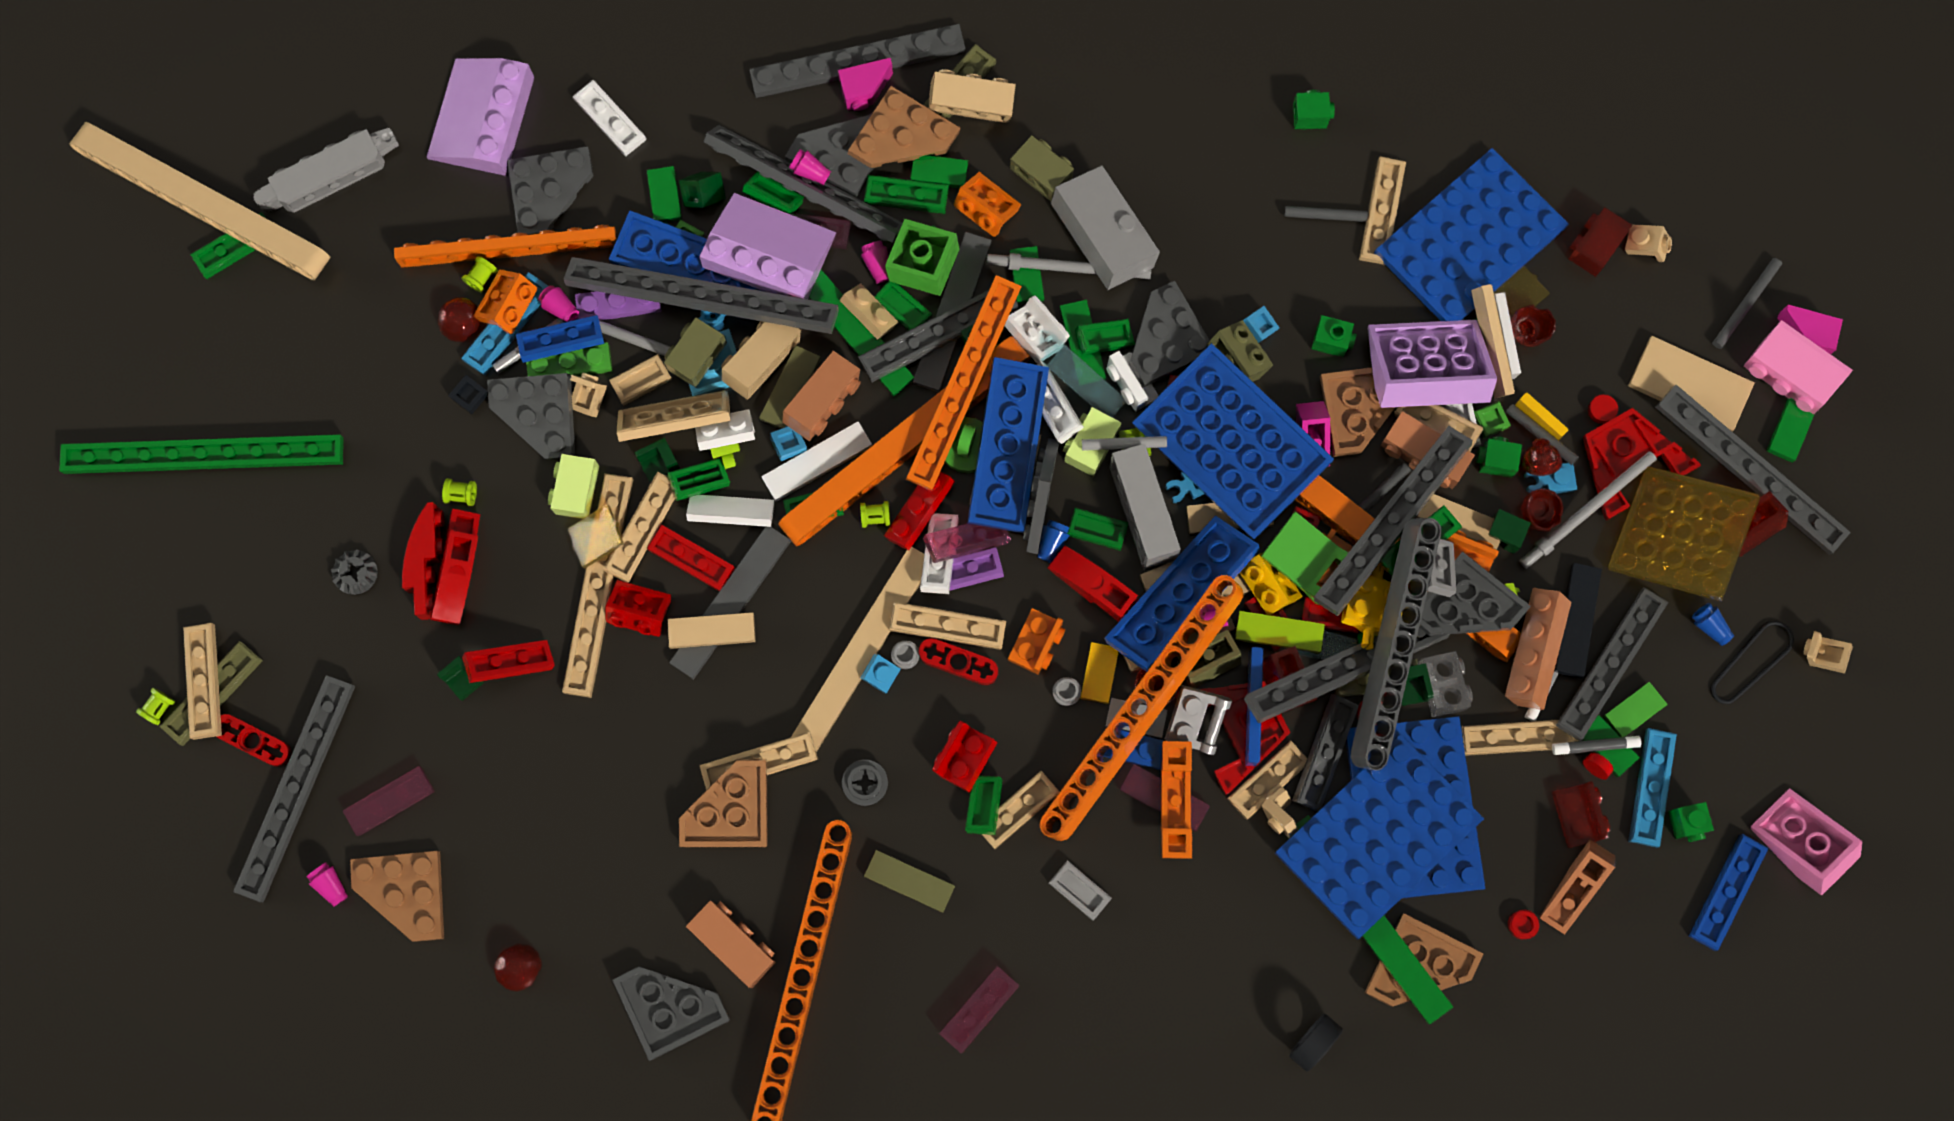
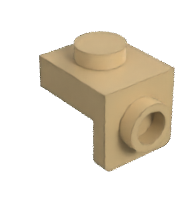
M1631 225L1625 247L1627 254L1655 256L1658 262H1665L1666 254L1670 253L1672 248V238L1668 235L1664 226Z
M582 372L581 377L571 375L570 380L576 382L572 394L573 410L597 417L607 387L597 382L599 377Z
M1814 631L1812 639L1808 638L1806 641L1804 655L1807 656L1810 666L1845 673L1853 646L1851 643L1824 638L1821 632Z
M1281 787L1276 792L1270 793L1261 806L1266 817L1269 819L1267 821L1269 826L1277 834L1280 835L1283 832L1290 839L1298 829L1293 818L1284 811L1291 804V799L1287 790Z

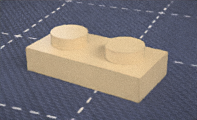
M861 283L846 292L840 299V302L877 340L893 330L898 324V321Z

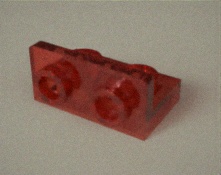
M1592 781L1552 792L1568 848L1587 844L1590 839L1597 842L1609 838L1610 824L1607 817L1602 815L1599 805L1602 803L1599 789L1594 787Z

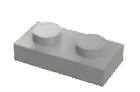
M1443 539L1439 541L1428 588L1429 592L1451 597L1456 593L1453 542Z

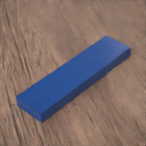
M1252 647L1248 652L1247 694L1262 688L1263 649L1259 647ZM1247 705L1245 766H1256L1260 762L1261 723L1257 722Z
M1744 834L1738 836L1689 937L1714 951L1719 950L1769 848Z

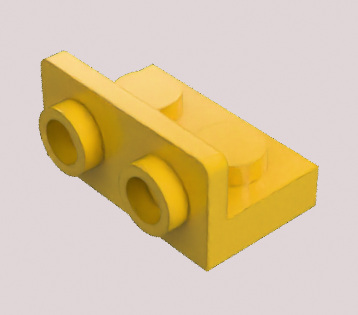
M1260 553L1252 558L1240 574L1265 613L1273 615L1281 608L1296 602L1303 596L1296 585L1261 557L1263 553Z

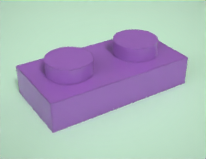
M997 548L954 558L950 591L1004 577Z

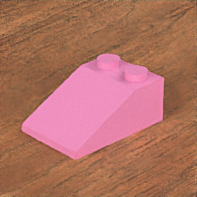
M1790 788L1751 826V830L1796 877L1821 896L1861 857L1862 841Z

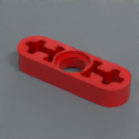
M934 638L926 639L919 647L920 659L926 665L980 685H990L997 679L998 667L992 659ZM932 645H935L937 652L944 655L945 649L950 650L946 656V665L940 664L942 658L934 655L932 659H928L927 652L924 651L925 648L930 649ZM961 654L967 659V664L963 669L957 670L951 666L950 660L954 655ZM971 659L977 660L975 662L976 667L984 668L985 664L989 665L993 675H987L985 679H982L981 672L974 669L972 670V675L967 674L971 668Z
M221 715L222 735L216 736L217 738L272 766L282 767L289 762L292 756V749L287 743L232 715ZM230 723L231 727L241 732L238 736L230 732L225 733L222 725ZM250 733H257L260 739L259 744L255 748L249 749L245 744V739ZM266 745L274 749L280 748L283 756L274 759V755L264 749Z

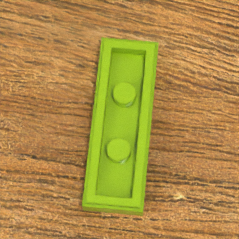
M1239 611L1235 640L1320 654L1325 624Z

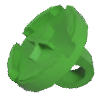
M964 417L945 460V463L950 468L962 473L975 472L983 425L982 421L976 418Z

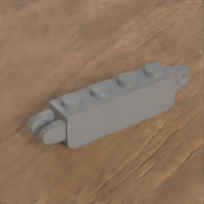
M390 128L372 134L367 129L356 131L339 143L327 145L323 151L313 156H305L298 163L288 168L277 170L274 175L267 178L270 184L255 191L254 201L265 212H272L273 209L276 210L284 206L287 211L295 213L383 169L385 160L382 156L399 145Z

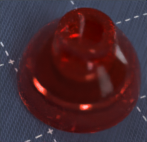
M1544 438L1534 440L1532 445L1525 451L1522 459L1523 469L1535 476L1551 475L1562 466V457L1558 449Z

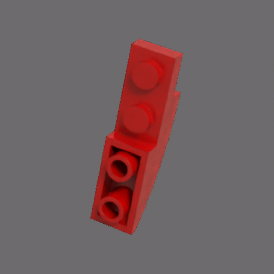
M433 502L426 504L412 529L404 556L402 588L408 593H414V615L421 620L431 619L435 594H432L431 583H435V569L431 564L442 563L445 540L441 538V527H444L445 524L444 513Z
M454 508L450 512L442 564L439 568L430 620L454 625L460 624L478 541L477 532L481 514Z
M1063 546L1047 567L1086 600L1097 604L1118 622L1139 600L1137 598L1138 595L1127 586L1067 546Z

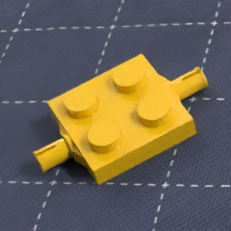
M1380 563L1343 609L1341 623L1353 626L1363 633L1361 647L1363 649L1366 647V650L1373 649L1374 636L1379 634L1391 582L1383 579L1384 567Z

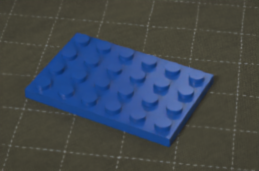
M1491 148L1375 250L1374 254H1377L1382 259L1383 263L1440 321H1461L1475 310L1471 290L1491 284L1493 292H1495L1562 233L1569 223Z
M1212 343L1132 422L1133 426L1142 432L1145 437L1167 436V447L1157 449L1253 541L1334 461L1332 456Z
M1460 717L1397 723L1393 741L1401 734L1473 807ZM1357 727L1350 728L1346 740L1351 780L1363 770V768L1355 766L1350 757ZM1369 752V754H1368V761H1369L1370 758H1371V753H1370V752ZM1476 827L1402 898L1486 889Z
M1400 734L1392 742L1388 762L1383 769H1363L1280 847L1275 854L1358 940L1480 824L1484 818Z

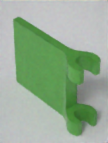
M1294 512L1261 557L1303 590L1314 603L1319 605L1314 601V596L1321 587L1316 584L1333 561L1339 565L1349 552L1337 546L1301 515Z

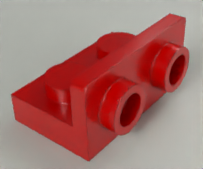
M617 580L606 604V622L615 627H624L639 631L644 635L660 637L662 622L671 603V595Z
M959 721L957 726L951 730L944 749L936 756L932 771L942 779L970 793L998 742L971 728L965 722Z

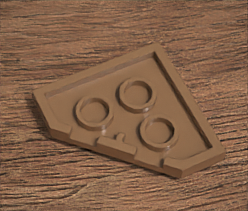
M890 86L849 148L848 155L870 168L882 166V164L915 160L921 156L935 154V156L946 154L959 134L960 127Z
M1372 367L1321 374L1320 383L1323 400L1330 415V440L1333 457L1361 454L1395 407L1380 408L1374 387Z
M737 759L679 818V847H767V759Z
M439 851L350 859L351 888L413 942L444 939Z
M1404 913L1401 914L1394 929L1440 990L1472 980L1483 953ZM1379 961L1365 994L1391 1007L1410 1001L1382 962Z

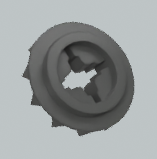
M357 549L349 552L344 551L342 556L335 559L334 567L331 569L334 584L342 592L351 595L361 594L369 590L375 583L378 573L375 560L368 553ZM350 563L356 568L361 569L357 572L358 582L351 575L346 576L350 572Z
M859 760L852 763L846 769L842 778V788L846 797L854 804L861 806L876 804L886 794L888 787V778L885 770L878 763L871 760ZM864 771H867L870 781L878 782V784L868 786L866 795H864L861 786L853 784V782L863 779Z

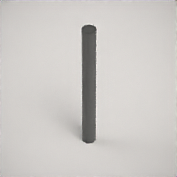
M1773 258L1714 339L1712 344L1716 348H1723L1781 267L1782 262L1779 259Z

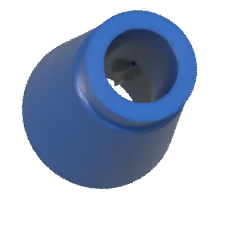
M1048 520L1047 525H1043L1037 558L1051 563L1070 536L1067 534L1069 527Z
M1707 603L1692 615L1695 621L1694 625L1718 642L1720 646L1725 645L1734 637L1717 606L1713 607L1711 603Z

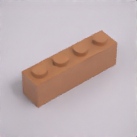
M1532 589L1529 601L1531 607L1526 612L1505 697L1517 706L1544 710L1572 603L1560 591Z

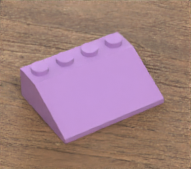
M503 58L455 59L427 158L429 160L506 176L508 171L507 160H510L534 80L529 65Z
M734 193L711 230L701 252L700 260L703 268L759 290L808 299L836 232Z
M1477 320L1368 325L1374 387L1380 408L1491 402L1497 376Z

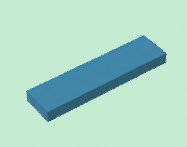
M529 272L525 278L537 287V291L513 334L506 333L497 325L487 324L461 358L484 376H486L493 367L492 364L497 362L514 340L516 334L521 331L541 305L539 296L548 285Z
M1651 728L1645 730L1628 842L1656 848L1660 847L1677 737L1675 733Z

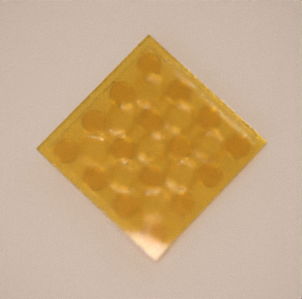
M1648 466L1643 473L1608 568L1613 572L1722 602L1760 500L1759 494Z

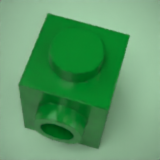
M1309 90L1306 93H1296L1293 102L1294 129H1326L1330 119H1333L1335 114L1334 102H1330L1329 92Z
M1322 315L1317 324L1311 349L1344 357L1348 349L1352 350L1355 343L1356 334L1352 333L1354 323Z
M1504 437L1488 438L1483 446H1479L1477 450L1476 463H1480L1479 472L1512 478L1519 470L1522 444L1508 442L1509 440Z
M1706 802L1667 811L1675 840L1687 837L1688 843L1706 839L1705 833L1714 831Z

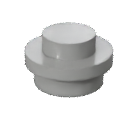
M906 640L895 644L891 652L893 663L901 669L914 667L920 657L918 647L913 642Z
M1061 678L1053 686V697L1060 705L1071 706L1081 696V687L1073 678Z

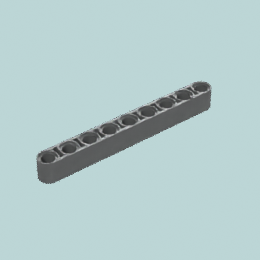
M1413 518L1408 520L1403 528L1351 749V761L1358 768L1381 770L1388 762L1441 536L1440 524L1433 518ZM1402 610L1404 612L1403 620L1401 618ZM1389 667L1391 669L1390 675H1388ZM1382 696H1384L1383 704L1381 703ZM1369 752H1370V753H1371V758H1370V760L1368 761V754H1369Z

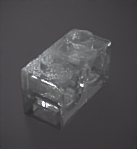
M1456 651L1423 658L1418 662V665L1425 663L1427 665L1434 698L1428 701L1432 718L1465 711L1471 707L1470 702L1473 701L1472 691L1469 685H1465L1463 674H1465L1464 662L1461 657L1458 658ZM1438 664H1444L1448 667V677H1443L1437 672ZM1445 691H1451L1456 695L1457 702L1455 705L1449 704L1445 700Z

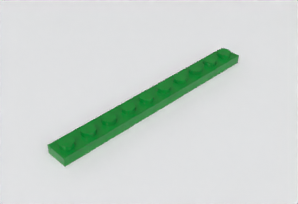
M342 435L61 444L59 471L63 474L340 465L343 464L344 437Z

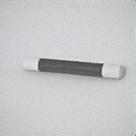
M1640 736L1555 743L1552 744L1553 755L1637 748L1641 747Z

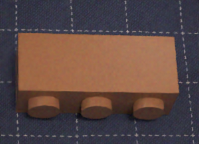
M832 351L783 410L782 423L808 441L815 434L819 436L827 426L828 422L826 420L831 414L836 415L843 407L844 398L848 394L853 395L861 383L859 381L860 369L835 351Z
M1402 411L1380 446L1385 448V452L1389 456L1396 459L1401 458L1408 462L1409 467L1414 470L1441 434ZM1467 451L1440 486L1453 489L1460 481L1475 455Z
M710 900L686 927L749 988H753L776 963L771 958L775 953L763 941L758 945L751 938L754 933L742 921L737 925L730 918L733 912L720 901L716 905Z

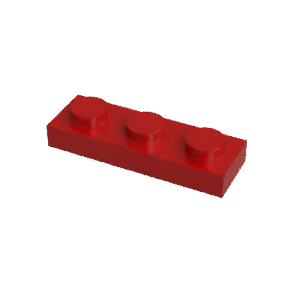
M940 472L932 491L917 485L884 536L889 541L909 551L955 481L950 476Z
M661 525L647 547L651 553L719 592L735 569L730 563Z
M547 640L465 652L462 657L469 683L549 671L555 666Z

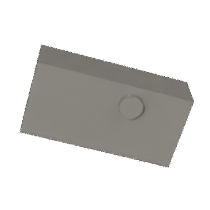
M1103 166L1055 187L1051 205L1107 290L1154 268L1160 251Z
M1145 443L1112 453L1109 468L1127 522H1129L1128 525L1143 570L1147 571L1175 561L1181 549Z

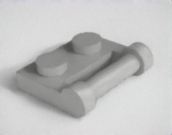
M1181 685L1165 740L1192 742V749L1214 755L1217 749L1215 744L1226 709H1230L1232 700L1222 695ZM1209 703L1215 705L1205 739L1203 740L1197 737Z

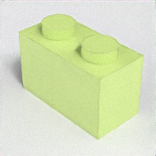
M1092 407L1088 415L1083 413L1079 420L1084 428L1077 433L1075 438L1071 437L1068 439L1063 452L1066 453L1064 462L1094 477L1109 450L1082 451V439L1116 438L1122 423Z
M561 454L560 462H556L554 467L555 488L550 489L548 496V505H551L550 508L556 515L589 520L599 471V465L595 459Z

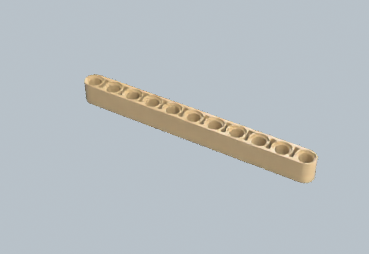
M88 122L83 124L69 143L75 151L311 280H315L330 259V256L318 246Z

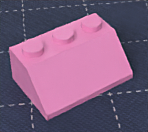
M1782 320L1760 343L1744 364V367L1754 377L1768 383L1778 394L1785 395L1789 399L1792 398L1796 401L1799 409L1811 412L1813 415L1828 401L1853 371Z

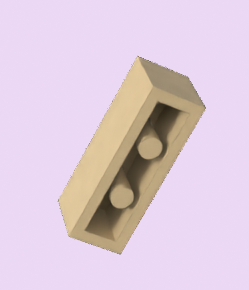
M940 70L935 72L931 79L928 108L933 112L1008 123L1012 117L1015 84L1008 83V80L1003 78L986 80L977 74L960 76L955 75V72L951 70Z
M760 321L756 328L757 331L751 337H745L739 345L738 352L734 356L729 355L722 363V381L748 400L793 351L795 345L797 346L800 343L801 330L799 328Z

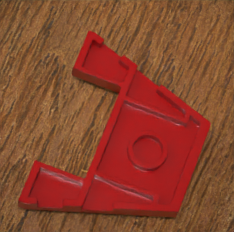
M1633 408L1583 436L1597 494L1649 451L1656 458L1662 457L1676 480L1694 471L1701 464L1695 458L1691 459L1681 451L1682 448L1678 444L1670 442L1659 433L1660 430ZM1619 491L1601 506L1604 519L1606 521L1628 509L1630 505L1622 492Z
M1262 681V687L1266 686L1265 681ZM1248 683L1200 689L1228 697L1232 700L1230 709H1226L1222 725L1239 759L1213 772L1224 795L1229 794L1256 767L1245 766L1247 704L1244 698L1247 694ZM1179 692L1175 694L1176 699L1178 698ZM1208 703L1207 708L1211 706L1215 708V705ZM1281 714L1261 722L1260 762L1291 733Z

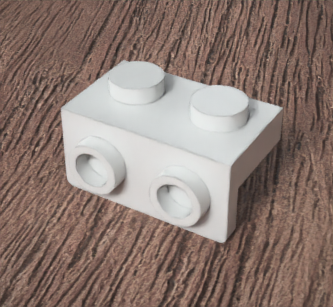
M1036 296L1031 297L1024 307L1010 314L1005 323L1007 330L1037 364L1060 351L1069 338V333L1063 325L1055 319Z
M1117 351L1109 356L1106 369L1110 378L1117 382L1121 388V394L1128 405L1131 404L1134 411L1137 412L1151 404L1159 395L1152 384L1141 387L1129 366L1132 353L1129 352L1122 356L1120 351Z
M750 410L730 413L731 421L695 427L699 451L755 440Z

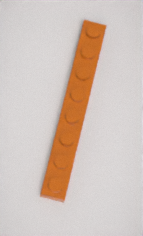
M597 225L594 229L583 230L582 228L573 227L564 232L543 230L539 234L515 233L512 237L502 238L497 235L486 236L485 239L481 240L461 238L457 242L450 243L438 240L430 242L429 245L407 243L402 247L394 248V258L402 268L475 261L477 256L484 259L610 248L614 247L618 234L614 227Z
M995 276L906 480L931 491L933 490L1022 286L1000 276Z

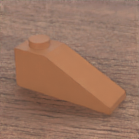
M1590 839L1572 863L1541 913L1540 919L1565 935L1614 870L1615 855Z

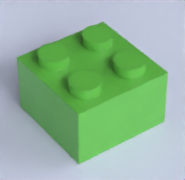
M904 219L885 265L889 281L941 296L959 252L957 234Z

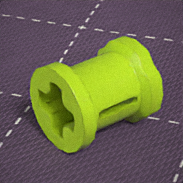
M477 256L475 258V265L461 279L468 286L482 293L484 291L483 286L492 274H496L498 270L489 261Z
M450 478L444 481L442 491L444 503L449 504L451 501L467 503L468 506L475 504L477 495V484L475 481L461 483L453 482Z
M889 501L876 505L860 503L862 528H866L869 524L884 523L886 526H890Z
M152 688L150 691L152 693L142 708L136 710V713L151 723L159 725L161 723L160 717L169 705L175 703V700L162 691Z

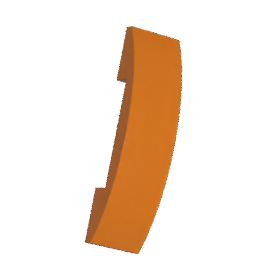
M1162 741V858L1192 859V742Z

